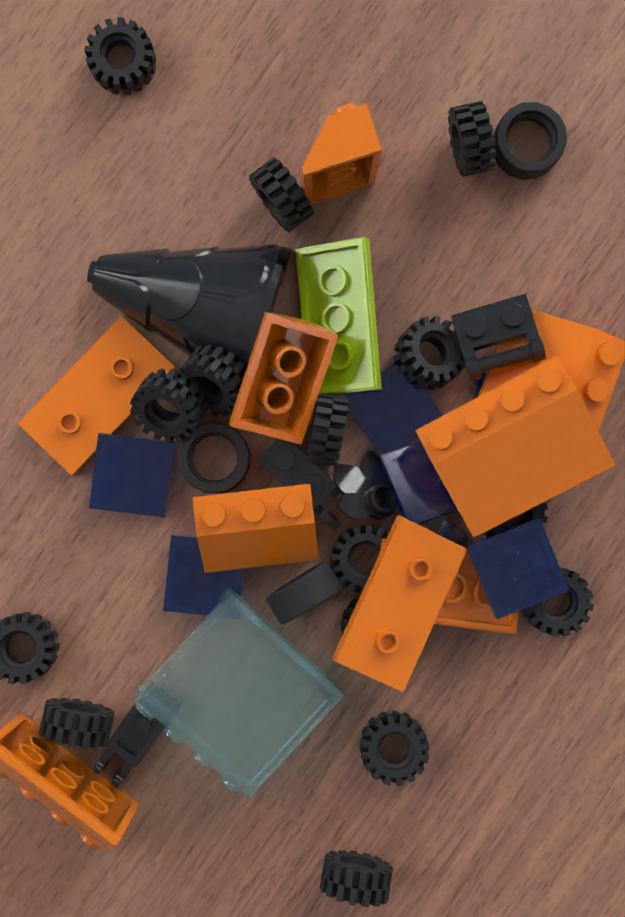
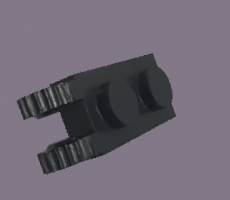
M277 439L258 461L285 487L310 484L313 510L333 530H336L340 526L338 519L331 512H327L320 503L329 493L337 501L344 495L336 488L334 481L314 462L307 461V455L293 442Z
M151 681L111 736L108 745H106V750L91 770L99 774L100 771L106 768L110 762V757L115 752L126 760L124 765L112 777L111 784L118 788L133 766L137 767L182 702L154 681Z

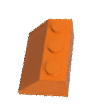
M355 104L340 106L324 122L302 165V189L305 192L304 195L310 200V205L375 184L382 148L367 104L357 107Z
M265 312L229 425L302 444L339 335L315 323L288 315Z
M310 484L192 497L197 540L205 573L319 560Z

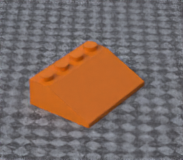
M531 309L539 337L544 345L546 359L535 363L533 360H528L487 372L478 397L559 355L599 431L625 359V341L596 328ZM525 337L496 345L494 354L527 345Z
M559 355L415 430L434 468L474 538L616 467L601 434Z
M19 714L1 728L0 777L10 778L20 786V791L26 798L34 802L39 801L49 808L51 816L63 825L69 824L81 833L80 836L87 845L93 848H101L104 852L116 847L140 803L119 787L116 788L112 785L111 781L101 773L97 774L91 770L93 767L63 744L54 743L55 740L48 741L45 737H41L39 735L40 727L24 714Z

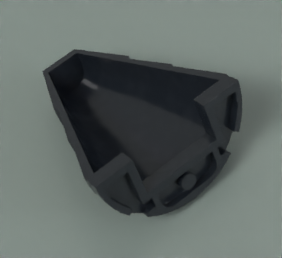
M271 244L224 249L208 247L172 252L168 248L106 254L101 255L98 261L93 260L91 262L87 281L92 283V290L99 297L148 332L155 331L189 357L201 345L203 348L206 345H212L214 350L219 346L224 348L223 354L233 353L235 355L233 358L235 362L241 360L245 365L242 370H246L265 312L273 313L279 286L283 285L292 249Z

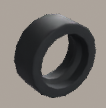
M522 102L510 108L500 119L493 138H495V160L498 166L509 176L521 180L536 179L548 173L563 155L567 144L566 126L561 116L550 106L539 102ZM520 121H532L540 124L550 137L551 145L548 153L544 158L536 162H526L518 159L511 153L507 144L509 130Z
M207 422L196 426L191 436L185 437L178 449V465L182 476L192 487L204 493H223L234 489L245 479L250 468L251 452L247 441L235 428L224 423ZM210 436H221L229 440L237 453V463L233 472L220 480H209L202 477L196 471L193 464V452L196 445L204 438Z
M324 561L279 587L266 597V601L279 623L285 624L315 608L337 593L342 586L328 562Z

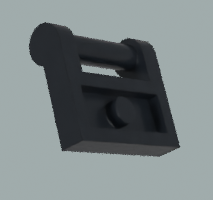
M526 294L451 315L453 328L470 381L482 378L481 374L528 360H533L535 363L546 359L544 345L539 337ZM525 337L527 342L525 346L477 359L474 351Z

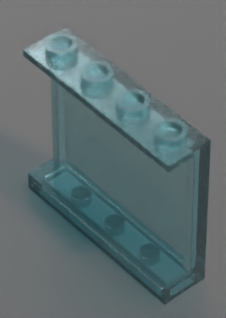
M228 587L220 595L218 606L143 686L138 684L135 687L134 700L137 701L135 706L141 714L149 720L155 717L166 726L164 731L170 739L179 745L184 742L194 750L192 755L199 764L206 769H209L211 766L222 775L220 779L228 789L234 793L240 790L250 799L343 698L344 694L335 681L231 587Z

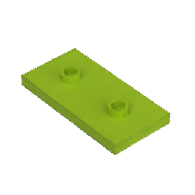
M360 237L295 249L301 319L324 326L339 335L319 393L341 395L382 390L369 239Z

